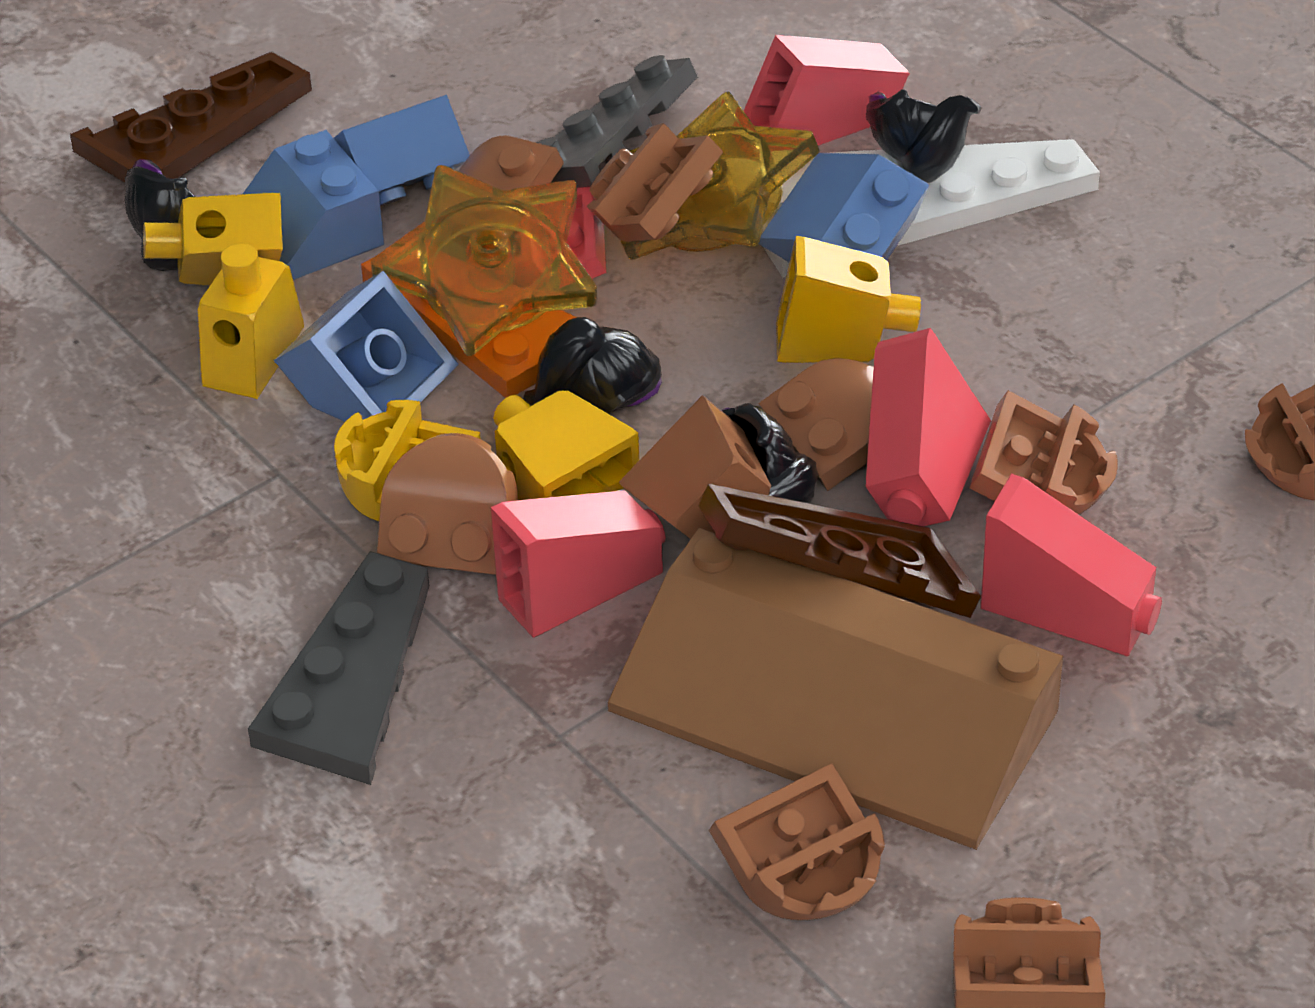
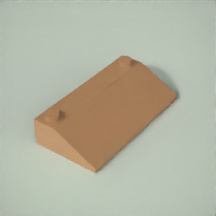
M698 528L668 569L608 700V711L792 781H797L832 763L858 806L977 850L1058 712L1063 655L843 578L753 550L742 551L731 548L719 541L715 533Z

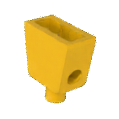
M280 193L188 197L182 200L178 223H144L143 228L144 259H178L179 282L184 284L211 285L222 269L221 253L231 245L249 244L257 250L258 257L280 261L283 250Z
M795 236L776 319L777 362L812 363L835 358L869 362L874 359L875 348L878 342H880L883 329L907 332L917 331L921 312L920 296L891 293L889 262L883 257L807 237Z
M241 243L231 245L223 250L221 253L222 269L199 302L198 327L201 381L203 387L258 399L279 367L274 362V359L297 339L304 328V320L290 267L284 262L258 257L257 250L253 246Z
M557 391L532 406L520 396L511 395L502 400L494 412L493 420L497 425L495 430L496 455L505 465L506 469L512 471L516 480L519 500L619 491L623 489L619 481L639 461L638 432L570 391Z

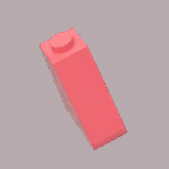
M775 35L735 132L756 156L792 155L870 128V123L866 120V107L869 103V96L880 91L887 98L892 97L903 89L910 73L882 44Z
M931 328L880 341L875 348L865 485L888 520L923 527L950 521L991 422L989 416Z
M1011 474L986 515L981 609L1124 656H1129L1140 633L1147 635L1152 633L1162 604V598L1153 595L1156 567L1024 477Z
M625 490L506 501L491 507L498 600L533 638L663 573L662 544L666 539L663 525L652 510H644Z

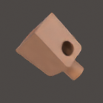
M703 395L619 481L624 489L690 539L698 528L715 533L698 506L708 484L763 495H769L771 484L744 430Z

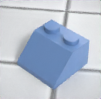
M447 95L342 130L334 137L335 141L379 190L380 207L406 197L407 195L404 190L406 186L423 181L426 190L451 182L456 175L455 169L463 165L470 156Z
M327 130L303 136L297 141L275 148L243 192V194L280 193L283 245L280 262H284L290 267L293 280L384 245L379 190Z
M817 153L759 237L758 244L790 262L795 236L807 237L883 257L887 261L916 218L929 184L879 154Z
M384 271L346 292L274 359V362L312 408L344 422L357 412L362 415L363 420L386 412L387 403L392 400H414L421 402L459 365Z

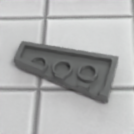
M657 55L640 62L634 67L635 75L629 80L603 90L598 96L600 102L591 109L577 112L565 119L562 123L564 129L554 137L536 142L557 148L564 162L546 189L591 187L600 173L598 166L603 161L607 164L617 152L625 148L622 141L642 136L652 126L648 115L666 111L698 78L690 58L666 60L663 55Z
M372 551L368 553L249 726L248 733L251 747L371 785L376 770L375 757L379 743L384 742L390 722L389 710L394 693L399 692L404 675L403 662L408 647L413 644L429 590L428 568Z

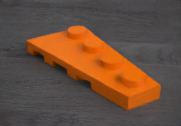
M409 239L361 264L363 282L384 271L445 348L505 398L517 395L536 384L539 356L549 336L566 321L577 318Z

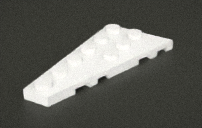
M1074 139L964 145L953 167L934 182L928 183V190L916 218L897 246L1096 191L1099 187L1100 171ZM884 150L829 152L845 154H879L884 158L888 159L889 161L893 162L894 164L898 165L899 167L903 168V163L901 161L893 158ZM817 153L718 158L716 161V177L758 240ZM763 247L783 278L786 277L789 262Z

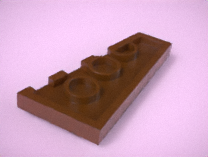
M271 51L210 76L211 86L202 90H184L181 88L163 96V106L139 115L132 108L113 116L114 126L94 134L88 127L71 133L72 149L74 153L124 183L127 170L132 168L137 160H151L161 169L162 174L166 178H179L312 91L310 72Z
M713 484L707 485L698 505L715 531L717 539L737 550H753L968 618L972 617L981 598V595L934 531L928 527Z

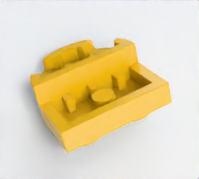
M414 400L389 401L386 412L370 416L364 420L362 415L357 412L343 423L334 441L337 474L341 487L350 503L360 513L370 519L380 521L381 496L385 480L392 467L406 452L437 435L460 433L481 439L480 432L422 420L420 401Z

